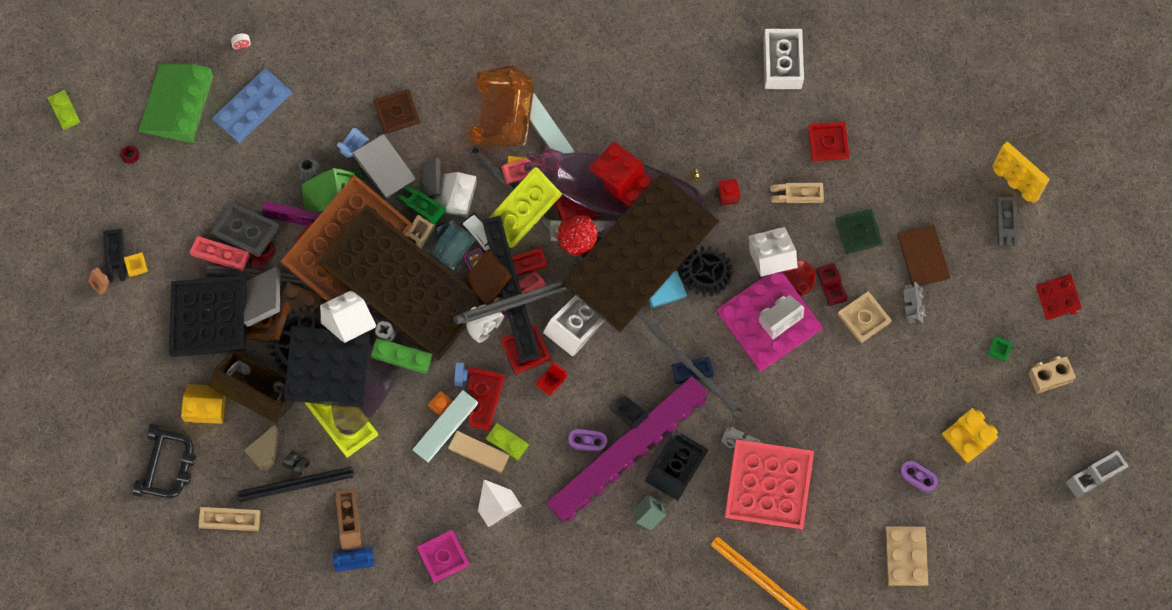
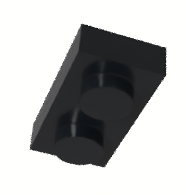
M624 394L609 406L614 414L634 429L649 417L645 410Z

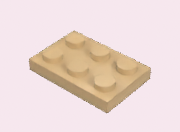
M886 527L888 586H928L926 527Z

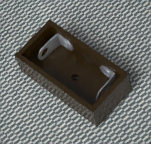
M231 351L213 370L209 383L210 388L274 423H277L295 403L293 401H284L286 378L236 351Z

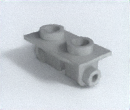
M914 282V287L913 285H906L903 290L905 303H912V305L905 306L906 320H908V323H915L916 319L923 323V317L926 316L925 307L921 302V299L924 298V291L922 287Z
M727 427L721 440L729 448H735L736 440L761 443L760 439L747 435L746 439L742 438L744 433L734 427Z

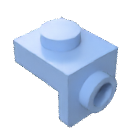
M353 128L345 140L339 142L337 146L341 149L340 153L345 157H354L352 155L353 152L366 145L370 139L357 128Z

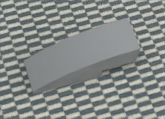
M1117 450L1074 475L1066 484L1077 499L1129 466Z

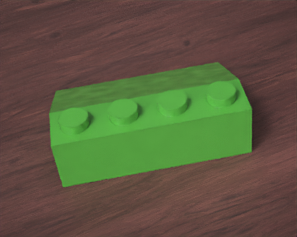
M159 64L139 132L193 143L213 79L211 68L194 64Z

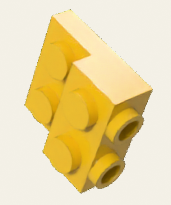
M973 408L941 434L967 464L998 439L996 435L998 434L997 429L991 424L988 426L984 421L985 416L980 410L975 411Z

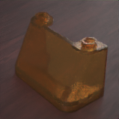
M513 65L478 72L476 87L484 94L480 127L472 126L469 129L467 141L475 145L519 147L525 145L534 93L532 78Z

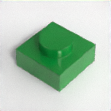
M995 336L987 355L1005 362L1013 343Z

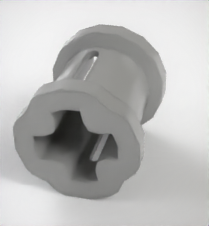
M382 321L376 325L375 332L379 339L389 342L395 339L396 333L389 322Z

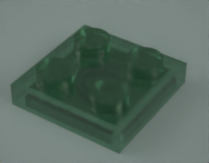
M872 208L835 218L846 254L883 244Z

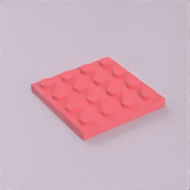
M736 440L725 518L803 529L814 451Z

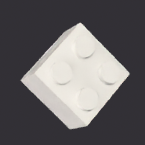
M785 227L748 236L750 254L760 276L797 268L796 249Z

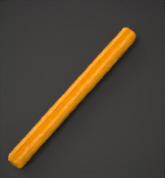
M719 537L712 541L711 546L789 610H808Z

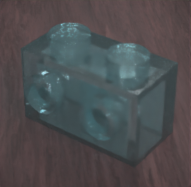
M452 222L430 251V254L454 271L476 239Z

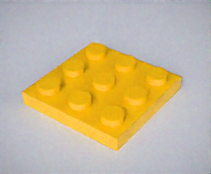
M1006 142L1001 147L992 165L994 172L998 176H1003L1011 188L1018 189L1022 193V197L1033 204L1040 198L1050 180L1009 142Z

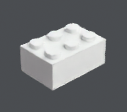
M765 29L763 36L765 89H802L804 82L802 29Z

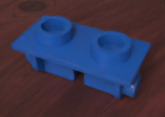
M372 546L333 552L335 572L375 566Z

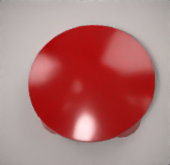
M797 259V268L782 271L800 296L807 294L815 284V271L804 260Z

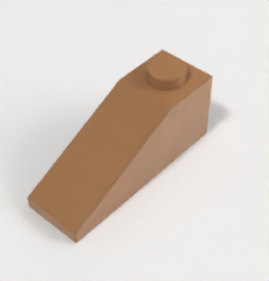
M355 488L336 491L342 551L362 548Z

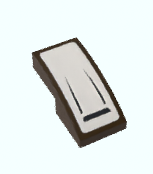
M474 212L460 223V227L484 253L490 250L482 220Z

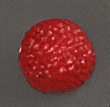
M576 215L566 218L560 223L557 230V240L560 247L572 255H582L590 252L597 241V226L587 216Z

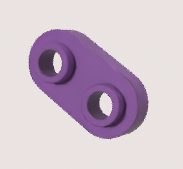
M575 429L569 434L568 442L575 450L602 452L607 446V437L602 432ZM576 437H580L582 441L580 443H576L574 439ZM600 440L601 444L599 446H596L594 444V441Z
M907 461L901 467L900 474L902 478L921 491L931 492L937 486L938 480L936 475L914 461ZM907 469H912L914 474L909 475ZM929 480L930 485L926 486L923 481Z

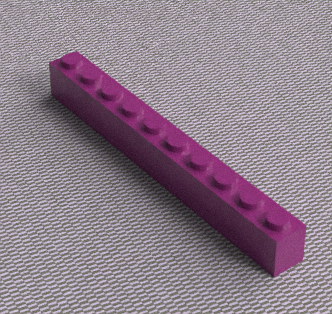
M693 376L690 377L648 414L649 417L638 427L629 430L547 502V507L562 523L566 520L568 522L572 521L577 516L575 512L580 508H587L592 502L591 498L595 495L599 497L603 494L607 484L610 482L614 484L621 477L620 473L623 470L629 471L635 465L634 461L638 457L644 458L650 452L649 448L653 444L655 446L660 444L664 440L663 435L667 432L672 433L679 426L677 423L682 419L686 421L693 414L692 410L695 407L701 408L707 402L708 392Z

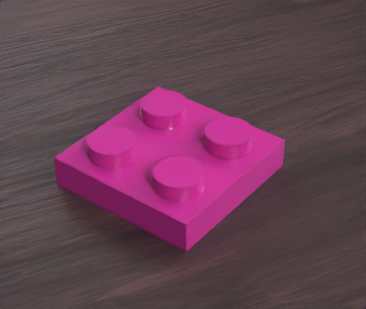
M453 530L417 546V550L434 583L470 566Z

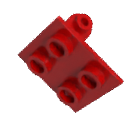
M1071 273L1035 285L1046 320H1051L1068 313L1074 315L1078 313V310L1082 309Z

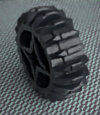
M702 246L700 252L695 249L681 267L683 271L681 277L685 278V285L690 284L689 291L696 288L695 294L697 295L700 290L703 297H705L706 292H709V295L712 297L714 290L717 294H720V289H726V284H730V277L733 275L730 271L732 270V265L728 264L730 259H724V252L719 255L718 248L715 251H711V246L708 247V250H705ZM706 259H711L715 262H708ZM698 261L700 269L695 274H692L691 268ZM721 268L722 276L716 281L714 273ZM699 280H706L709 284L702 283Z

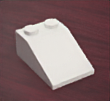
M574 296L549 321L543 333L573 357L605 320L578 297Z

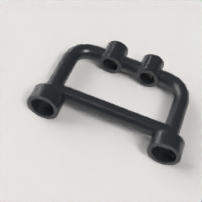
M150 424L147 439L155 440L145 481H135L133 495L141 497L142 493L164 498H174L182 492L184 484L189 485L191 473H188L189 465L194 466V460L196 459V454H192L193 443L186 435L160 430L159 425ZM164 438L183 442L186 446L182 456L181 468L177 476L176 487L173 490L151 487Z

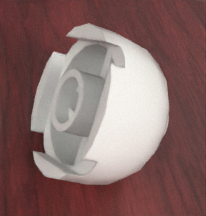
M498 312L467 322L468 333L474 340L481 343L490 336L488 333L494 327L498 329L504 319V315Z

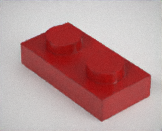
M542 248L512 256L517 276L547 267Z

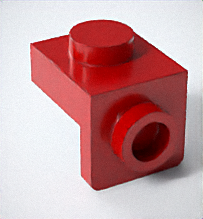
M553 362L548 371L537 380L535 385L548 396H551L564 383L568 372Z

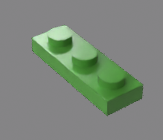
M376 338L371 354L373 359L427 374L432 357L430 353Z

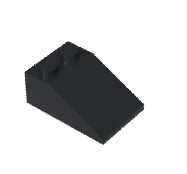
M675 430L653 464L645 482L679 501L707 454L708 449Z

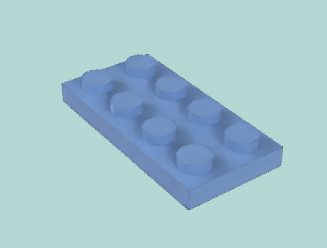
M265 68L212 119L233 139L241 143L292 94V91Z

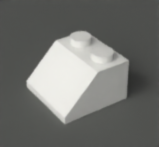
M460 172L441 174V195L434 197L433 200L445 207V213L467 218L477 185L476 176Z
M349 291L320 305L321 324L344 343L376 327L364 300L353 291Z
M791 295L786 298L784 296L775 302L776 305L771 309L768 307L760 313L759 323L772 340L804 318V307Z

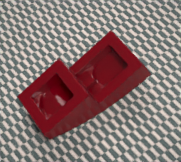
M835 263L816 268L829 306L846 302L848 296L842 286L841 276Z

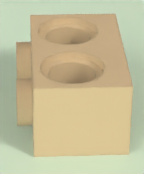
M1057 356L1050 359L1049 363H1036L1031 366L1032 368L1028 372L1036 394L1072 383L1076 378L1068 357L1061 358ZM1056 368H1061L1064 374H1059ZM1038 374H1044L1046 380H1041Z

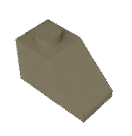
M275 425L244 450L248 458L260 471L268 470L275 464L274 460H276L279 435Z

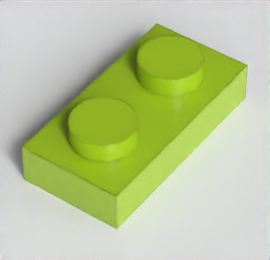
M65 90L47 97L63 130L81 123Z
M496 423L486 437L488 442L519 461L529 446L527 442Z

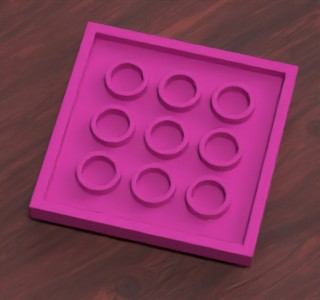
M783 272L764 276L716 309L718 315L760 372L823 330V326ZM791 295L804 307V318L772 340L759 323L760 313L768 307L770 309L776 305L775 302L784 296L786 298Z

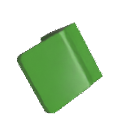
M333 168L304 182L301 185L304 209L322 213L353 175L363 182L362 175Z

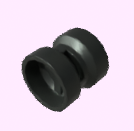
M292 450L286 456L282 465L286 469L293 470V473L300 477L303 474L301 469L303 466L307 468L310 460L300 457L297 451Z

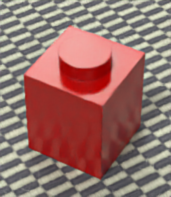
M737 179L718 181L717 192L720 206L738 204L740 191Z

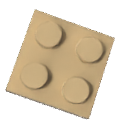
M869 291L837 314L860 344L892 322Z

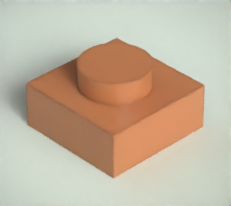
M99 268L91 271L88 282L101 295L107 290L109 280Z

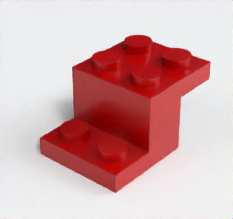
M615 141L589 167L590 172L604 181L606 192L627 208H630L654 181L652 177L644 172L643 162Z

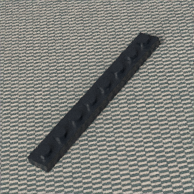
M501 216L482 220L490 252L512 275L501 290L503 299L522 294ZM525 304L507 309L506 312L520 363L540 359Z

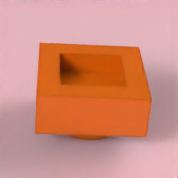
M440 391L429 402L428 407L441 416L453 401Z

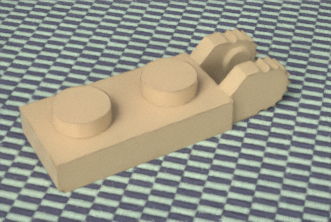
M785 183L770 186V191L772 192L785 191V195L772 196V203L824 202L823 183Z

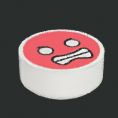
M243 33L237 34L231 39L234 49L248 47L251 43L249 36Z

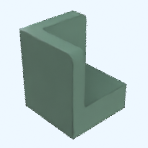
M647 495L633 510L636 523L649 530H652L666 516L663 502L650 495Z

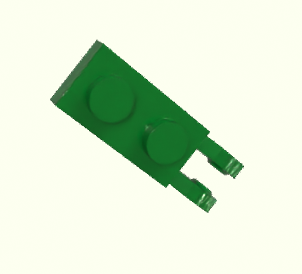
M408 185L403 189L408 195H411L409 199L400 194L396 196L398 201L432 224H435L446 211L444 206Z

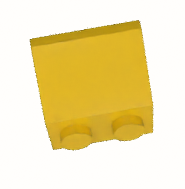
M188 384L183 396L181 417L184 422L223 424L226 396L210 388L209 385Z

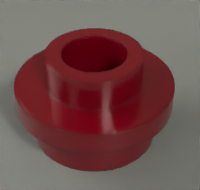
M130 145L125 146L120 153L122 161L126 164L135 163L140 156L138 149ZM128 153H133L132 157H127Z

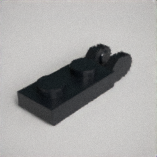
M123 229L103 231L105 267L109 283L114 280L112 268H119L120 281H125L124 267L126 265L124 260Z

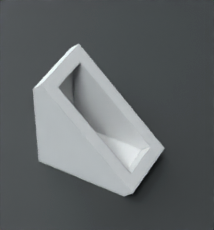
M487 480L483 481L478 512L488 527L522 507L512 490Z

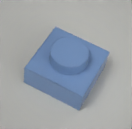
M456 363L455 386L463 387V381H467L468 370L464 369V363Z

